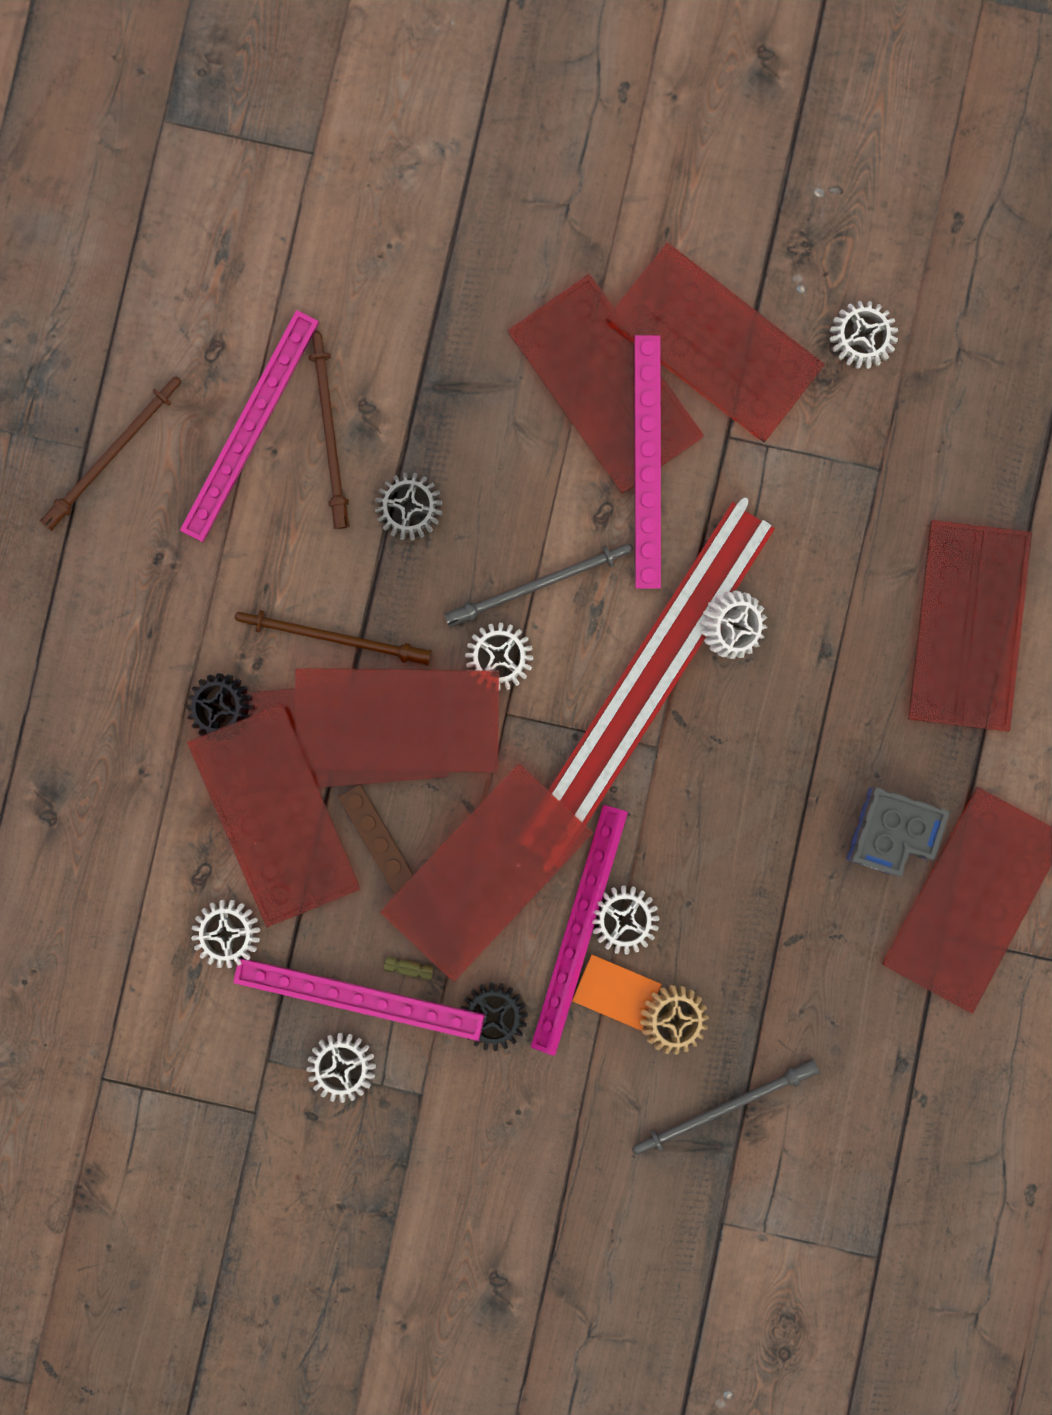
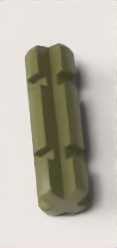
M390 956L385 959L384 970L394 973V971H397V974L414 978L421 976V979L428 981L432 979L434 971L433 966L426 964L420 966V963L403 959L397 961V958Z

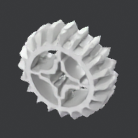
M858 301L856 308L849 304L847 311L840 310L839 315L841 318H834L833 322L837 326H832L830 332L836 335L830 338V342L838 343L833 347V351H842L838 357L840 360L845 356L849 358L846 365L850 366L853 361H856L855 366L857 369H860L862 362H864L866 369H870L871 361L875 366H879L881 364L880 358L886 361L889 358L888 353H893L895 350L891 344H896L898 338L892 335L898 332V328L890 327L894 324L895 319H886L890 313L889 310L884 311L883 314L879 312L882 307L881 304L872 309V302L868 301L864 308L862 301ZM860 317L870 318L874 320L876 323L872 325L867 324L864 321V319ZM852 320L854 323L852 326L854 334L845 339V325ZM861 331L863 334L871 332V334H869V336L867 337V340L865 337H856L860 334ZM882 331L883 343L881 348L876 351L874 336ZM860 346L868 353H859L851 347Z
M737 590L724 592L723 596H715L716 603H708L711 608L710 611L703 612L707 616L706 620L701 621L702 625L706 626L701 631L702 635L707 636L704 642L710 645L709 649L711 651L717 652L721 657L727 656L729 659H735V657L744 658L745 653L752 654V646L760 647L757 640L765 638L761 634V631L767 628L766 625L762 624L767 619L766 615L761 614L764 608L758 605L759 601L756 598L751 597L748 593H741ZM730 621L735 623V625H738L739 628L733 627V625L729 624L728 622Z
M499 623V630L494 631L493 624H489L490 632L487 634L485 629L480 628L479 631L483 637L479 638L474 634L472 638L477 644L468 643L467 645L474 652L465 654L466 658H473V662L466 664L467 668H476L470 675L472 677L478 674L481 675L477 680L478 684L483 683L485 679L488 680L486 684L487 689L491 688L492 682L496 683V691H500V683H505L506 690H509V681L511 680L518 686L519 681L516 677L519 675L522 679H526L527 675L522 670L530 671L532 668L530 665L525 664V661H533V656L526 655L525 653L532 651V646H523V644L527 643L528 637L519 640L518 637L522 631L518 629L515 634H512L513 625H509L507 631H503V623ZM494 637L508 638V641L501 647H494L486 642ZM514 644L518 646L521 654L518 666L508 657ZM481 648L490 655V662L484 671L478 660ZM500 650H505L504 658L510 665L505 662L493 665L495 656L492 651L500 652ZM500 666L513 672L505 677L490 676Z
M624 885L621 886V894H617L615 887L611 888V892L614 895L612 897H609L604 892L603 897L607 901L605 903L597 902L601 910L594 911L595 915H599V918L594 919L592 923L599 924V927L593 929V933L598 934L602 932L603 935L598 938L599 943L607 939L608 942L605 948L610 949L612 944H615V953H619L620 946L624 947L625 954H629V946H633L634 951L639 952L637 944L641 942L646 948L648 944L643 939L647 936L653 940L655 937L649 931L650 929L658 931L659 928L656 925H651L652 921L659 920V916H651V912H655L657 906L650 908L647 906L653 899L649 897L643 901L642 898L645 892L641 890L638 896L634 895L636 888L633 886L630 889V894L626 893ZM620 899L633 900L628 908L623 911L616 910L610 906L613 902ZM639 905L642 906L646 915L645 927L636 923L634 919V914ZM605 912L616 920V926L611 935L606 931L604 925ZM614 912L623 916L630 912L631 917L629 919L632 920L636 927L624 924L619 929V922L621 921L618 920L619 917ZM626 929H632L640 934L632 940H617Z
M220 900L219 909L213 902L210 903L212 912L206 908L201 910L205 918L196 916L195 920L201 923V926H192V930L199 931V935L192 936V940H200L201 944L194 946V949H204V952L200 954L201 959L210 955L208 959L209 965L213 964L215 959H218V968H222L224 961H226L227 968H232L234 959L239 966L242 964L239 959L240 956L249 960L251 956L247 950L251 952L257 950L251 942H260V938L254 937L253 933L260 932L261 930L259 927L252 928L251 924L258 922V919H248V916L253 911L249 909L243 913L242 910L245 906L243 903L239 904L237 909H235V900H230L228 907H226L225 900ZM228 913L238 917L245 928L234 927L230 922V918H228ZM220 914L218 929L207 932L209 922L216 915ZM223 927H226L227 931L238 932L228 937L229 941H226L224 936H214L224 931ZM246 935L242 948L235 954H232L234 939ZM208 940L219 941L224 954L215 951L210 946Z
M338 1033L337 1041H335L332 1035H329V1044L324 1040H320L319 1045L322 1050L314 1047L312 1052L317 1057L310 1056L308 1058L309 1062L315 1064V1066L307 1067L308 1072H315V1075L309 1077V1081L318 1080L319 1082L313 1089L317 1091L322 1086L325 1090L321 1093V1096L324 1098L328 1092L332 1093L330 1097L332 1102L335 1101L336 1095H340V1102L344 1103L346 1099L345 1094H348L349 1099L353 1101L355 1100L354 1091L362 1096L364 1091L361 1085L369 1088L371 1084L366 1078L374 1079L375 1074L368 1072L369 1069L376 1068L375 1063H368V1060L374 1058V1054L365 1055L364 1052L369 1049V1046L365 1045L361 1049L359 1047V1044L362 1042L361 1038H358L355 1044L352 1043V1034L347 1036L346 1041H343L342 1033ZM338 1047L348 1048L355 1052L358 1057L352 1059L345 1058ZM331 1050L333 1065L322 1071L321 1062L323 1056ZM338 1060L349 1065L344 1071L345 1075L336 1070L333 1071L338 1066ZM362 1064L361 1077L357 1083L352 1085L350 1070ZM337 1077L345 1088L335 1087L328 1083L325 1078Z

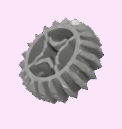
M403 473V481H399L398 476L395 475L393 479L396 484L392 486L389 481H386L385 485L389 490L379 489V493L384 498H376L375 501L383 506L375 508V512L379 514L384 513V515L378 517L377 520L379 523L387 521L383 526L385 531L393 527L391 531L392 537H395L398 531H400L401 540H405L406 533H409L411 541H414L415 532H418L419 536L424 538V532L422 531L424 528L430 533L433 532L432 527L429 525L430 522L434 525L439 524L434 515L442 516V511L435 509V507L442 506L443 502L442 500H434L440 496V492L434 491L431 493L435 484L432 482L425 486L427 482L425 476L421 478L420 482H417V473H413L412 480H408L407 473ZM409 487L404 498L391 499L397 491ZM416 489L421 490L428 497L430 507L416 501ZM411 498L412 504L416 508L414 510L411 509L412 512H408L407 515L403 504L410 501ZM388 507H393L402 512L401 525L390 517ZM427 514L422 522L409 526L411 519L415 515Z

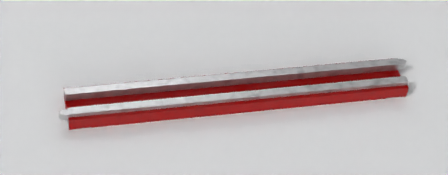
M743 498L738 504L732 502L516 840L546 859L544 871L551 870L554 865L558 868L560 867L703 643L706 636L702 635L701 631L706 626L702 625L701 621L707 619L703 612L710 611L711 609L708 603H716L715 596H723L724 592H733L738 588L775 530L771 524L764 520L761 521L745 511L748 505V498Z

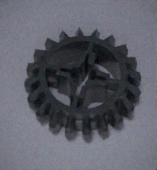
M217 673L216 677L208 675L207 681L200 679L198 681L200 687H192L195 696L189 695L187 697L192 701V705L186 706L187 710H192V714H189L187 718L195 720L191 727L194 729L200 728L198 734L201 736L207 734L208 740H214V738L217 741H223L224 738L232 740L233 734L241 735L240 727H249L245 719L253 718L251 714H248V710L254 709L253 705L248 704V701L253 697L252 695H245L249 688L241 686L242 681L240 679L233 680V675L229 674L224 676L223 673ZM220 687L219 692H216L213 699H206L211 691ZM232 695L234 696L236 707L231 702ZM212 704H219L228 711H221V709L217 708V706H214ZM204 707H205V708L208 710V712H209V718H208V719H207V717H206V715H205ZM228 715L234 716L229 724L220 728L221 723H224Z
M490 982V990L487 991L484 984H481L479 987L482 993L478 994L475 989H472L471 994L475 998L472 1000L466 996L464 1001L470 1004V1006H461L460 1009L473 1011L478 1003L485 1014L482 1031L488 1027H496L503 1035L490 1037L481 1033L480 1040H475L474 1046L477 1047L483 1041L485 1042L483 1050L488 1049L489 1043L493 1044L494 1051H498V1043H502V1047L507 1049L508 1044L506 1040L509 1039L512 1044H515L517 1041L513 1036L514 1033L520 1037L523 1035L518 1026L527 1027V1023L520 1021V1018L528 1017V1012H520L519 1010L524 1008L526 1003L521 1002L517 1004L516 1001L520 999L521 995L518 993L514 997L510 996L513 992V987H509L507 992H504V983H500L499 990H494V982ZM499 996L507 1001L494 1007L486 1002L484 998ZM513 1007L515 1021L509 1030L503 1020V1015L509 1008ZM503 1009L500 1012V1016H498L500 1019L499 1023L495 1020L487 1022L489 1017L487 1014L488 1010L496 1013Z

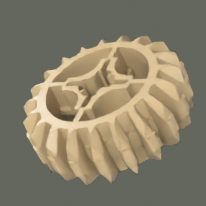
M670 985L667 992L662 987L660 988V996L654 992L651 994L654 999L653 1002L645 1001L649 1009L641 1010V1014L647 1016V1018L640 1020V1024L647 1026L642 1030V1033L649 1035L647 1042L650 1044L654 1043L655 1049L660 1050L663 1047V1052L669 1054L671 1049L674 1054H679L681 1047L684 1052H688L689 1043L696 1047L697 1042L695 1038H704L699 1032L701 1029H708L707 1025L702 1023V1021L709 1019L708 1015L703 1014L707 1008L704 1004H700L702 1001L701 997H694L695 992L691 989L686 992L684 986L676 989L674 985ZM678 1000L685 1001L689 1005L691 1014L681 1013ZM667 1004L665 1012L658 1015L662 1007ZM674 1015L679 1017L675 1024L669 1022ZM657 1025L667 1027L668 1033L671 1034V1039L661 1037ZM690 1025L688 1030L682 1035L683 1028Z

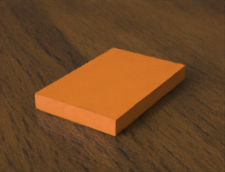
M591 954L572 1001L642 1031L644 1025L640 1024V1020L647 1018V1016L641 1014V1010L649 1009L645 1001L653 1002L654 999L651 994L653 992L658 994L662 984Z

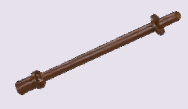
M316 331L312 335L314 354L309 356V360L316 362L333 495L328 503L329 507H332L334 529H344L350 527L347 513L349 501L342 494L325 360L331 358V354L324 353L322 334Z
M173 377L160 392L155 388L153 389L156 397L64 498L56 499L53 502L55 505L39 520L43 525H46L53 518L46 526L49 530L53 531L54 527L65 515L69 516L71 514V505L160 406L163 403L168 406L172 404L167 399L181 384L179 377Z
M260 610L258 616L243 612L235 614L236 621L256 625V632L259 633L262 627L398 656L403 663L410 661L429 666L432 650L412 647L409 643L395 646L266 618L263 610Z

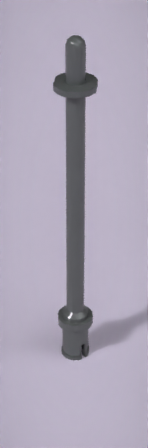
M625 544L609 551L605 545L603 546L604 553L479 603L465 602V606L444 613L449 628L470 619L472 622L483 611L606 562L610 567H613V560L631 553L633 546Z
M810 1059V1061L792 1068L790 1066L786 1068L787 1071L783 1076L657 1134L652 1129L650 1131L653 1137L634 1145L632 1151L638 1155L658 1146L659 1151H663L662 1143L786 1085L799 1086V1082L820 1073L813 1059Z

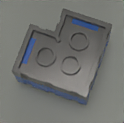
M877 787L868 788L867 799L863 804L858 819L859 824L855 829L850 852L848 851L846 860L899 877L903 875L905 861H907L909 854L916 855L925 860H935L950 811L938 809L932 805L914 801L902 795L886 792Z

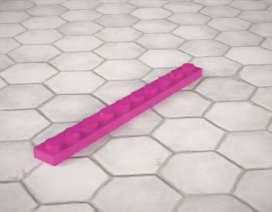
M298 310L295 311L180 529L181 532L204 543L304 354L313 333L316 331L319 321Z
M660 335L634 336L635 589L661 588Z
M606 805L602 807L531 1044V1048L548 1055H556L594 928L592 921L597 918L594 911H599L600 906H598L597 902L602 901L628 814L627 811Z
M242 957L239 958L242 964L236 967L233 981L235 984L468 1039L480 1040L485 1014L255 960H246Z

